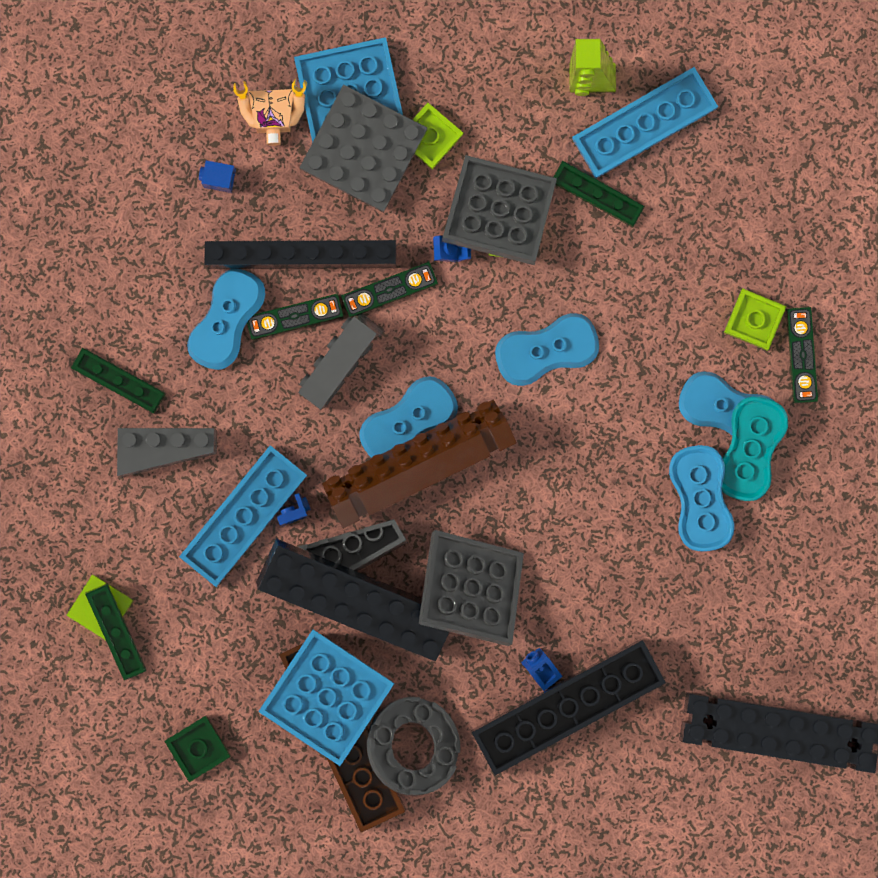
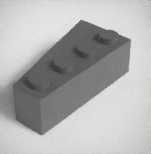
M364 314L347 318L341 327L344 331L339 337H333L327 346L330 350L325 356L320 355L313 365L316 369L311 375L307 374L299 384L302 388L298 393L320 410L324 409L345 383V377L348 378L359 364V358L362 359L371 350L373 339L377 336L381 337L385 330Z
M118 428L117 476L123 478L217 454V430L214 428Z
M393 519L298 547L358 572L408 542Z

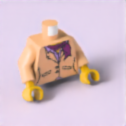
M295 79L292 83V89L248 91L245 81H243L245 89L239 91L234 83V93L238 96L240 112L248 125L256 128L257 133H266L267 145H281L280 132H291V126H295L304 113L305 94L303 92L306 90L307 81L304 80L303 88L296 86Z

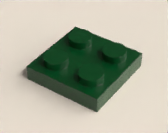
M207 715L164 741L188 782L193 781L231 757Z

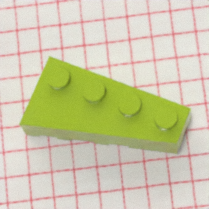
M601 39L575 40L569 64L570 92H575L577 96H587L589 92H616V64L613 63L612 57H609V52L605 51V46Z

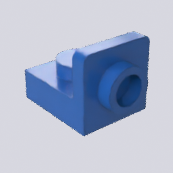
M440 235L433 237L434 261L459 262L471 259V249L442 242L443 236Z
M295 494L299 508L295 509L294 506L281 510L282 515L277 516L280 526L283 527L309 517L307 511L311 509L306 497L302 498L301 494Z
M540 648L530 652L521 662L543 691L562 677L561 673Z

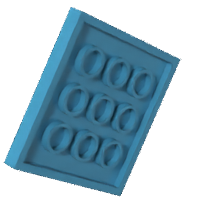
M386 37L294 57L300 87L303 88L304 80L307 81V87L303 93L305 94V110L312 143L343 84L403 115Z
M313 629L258 712L341 766L395 683Z

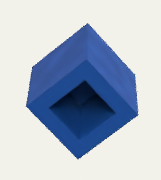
M206 160L205 167L201 166L199 181H202L201 184L204 188L232 193L236 169L233 165Z

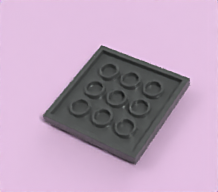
M343 84L299 168L384 213L426 134L427 127Z
M465 155L442 242L535 265L557 178Z
M434 530L431 535L419 624L505 646L512 645L524 553Z

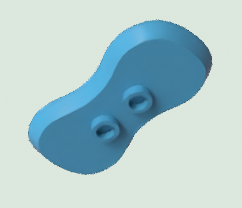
M230 269L221 274L216 280L213 287L210 309L203 320L194 327L188 338L189 355L198 364L209 369L221 370L227 368L235 361L240 350L243 329L248 320L261 308L265 299L264 284L257 276L242 269Z
M570 313L559 317L551 325L538 331H514L506 334L496 346L495 357L499 371L507 382L512 385L525 386L537 381L545 373L553 369L580 368L590 364L599 352V339L594 325L586 316Z
M704 371L693 374L686 381L679 397V410L682 416L694 425L720 428L732 435V413L741 400L747 397L773 399L761 394L739 392L728 385L717 374Z
M431 376L420 378L411 384L403 398L395 406L377 412L364 421L359 433L360 442L371 458L375 455L383 454L397 444H403L413 439L416 435L435 428L440 423H446L454 419L458 412L457 400L450 388L440 379Z
M697 445L684 448L675 453L669 466L671 481L681 500V514L678 524L679 535L683 543L695 551H712L722 548L730 542L734 534V520L724 502L722 494V484L725 475L724 461L719 452L709 446Z

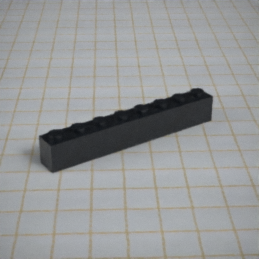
M396 240L205 241L204 265L207 269L396 268Z

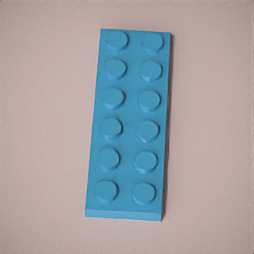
M693 67L572 137V140L597 179L718 108V105L697 70Z
M270 445L179 557L215 587H218L308 475Z

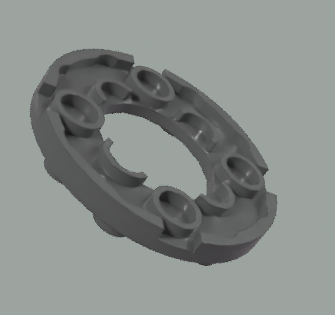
M406 697L389 703L375 716L368 732L367 753L373 771L388 788L400 794L418 796L438 790L452 777L457 768L456 762L458 753H460V739L452 718L441 706L420 697ZM408 722L418 723L425 727L431 734L434 742L432 759L430 763L420 770L406 769L394 758L392 741L395 731L402 724Z

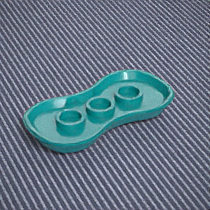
M747 397L741 400L732 413V441L728 451L722 457L725 464L722 492L738 500L754 501L766 494L772 479V454L788 429V416L785 409L777 402L763 397Z

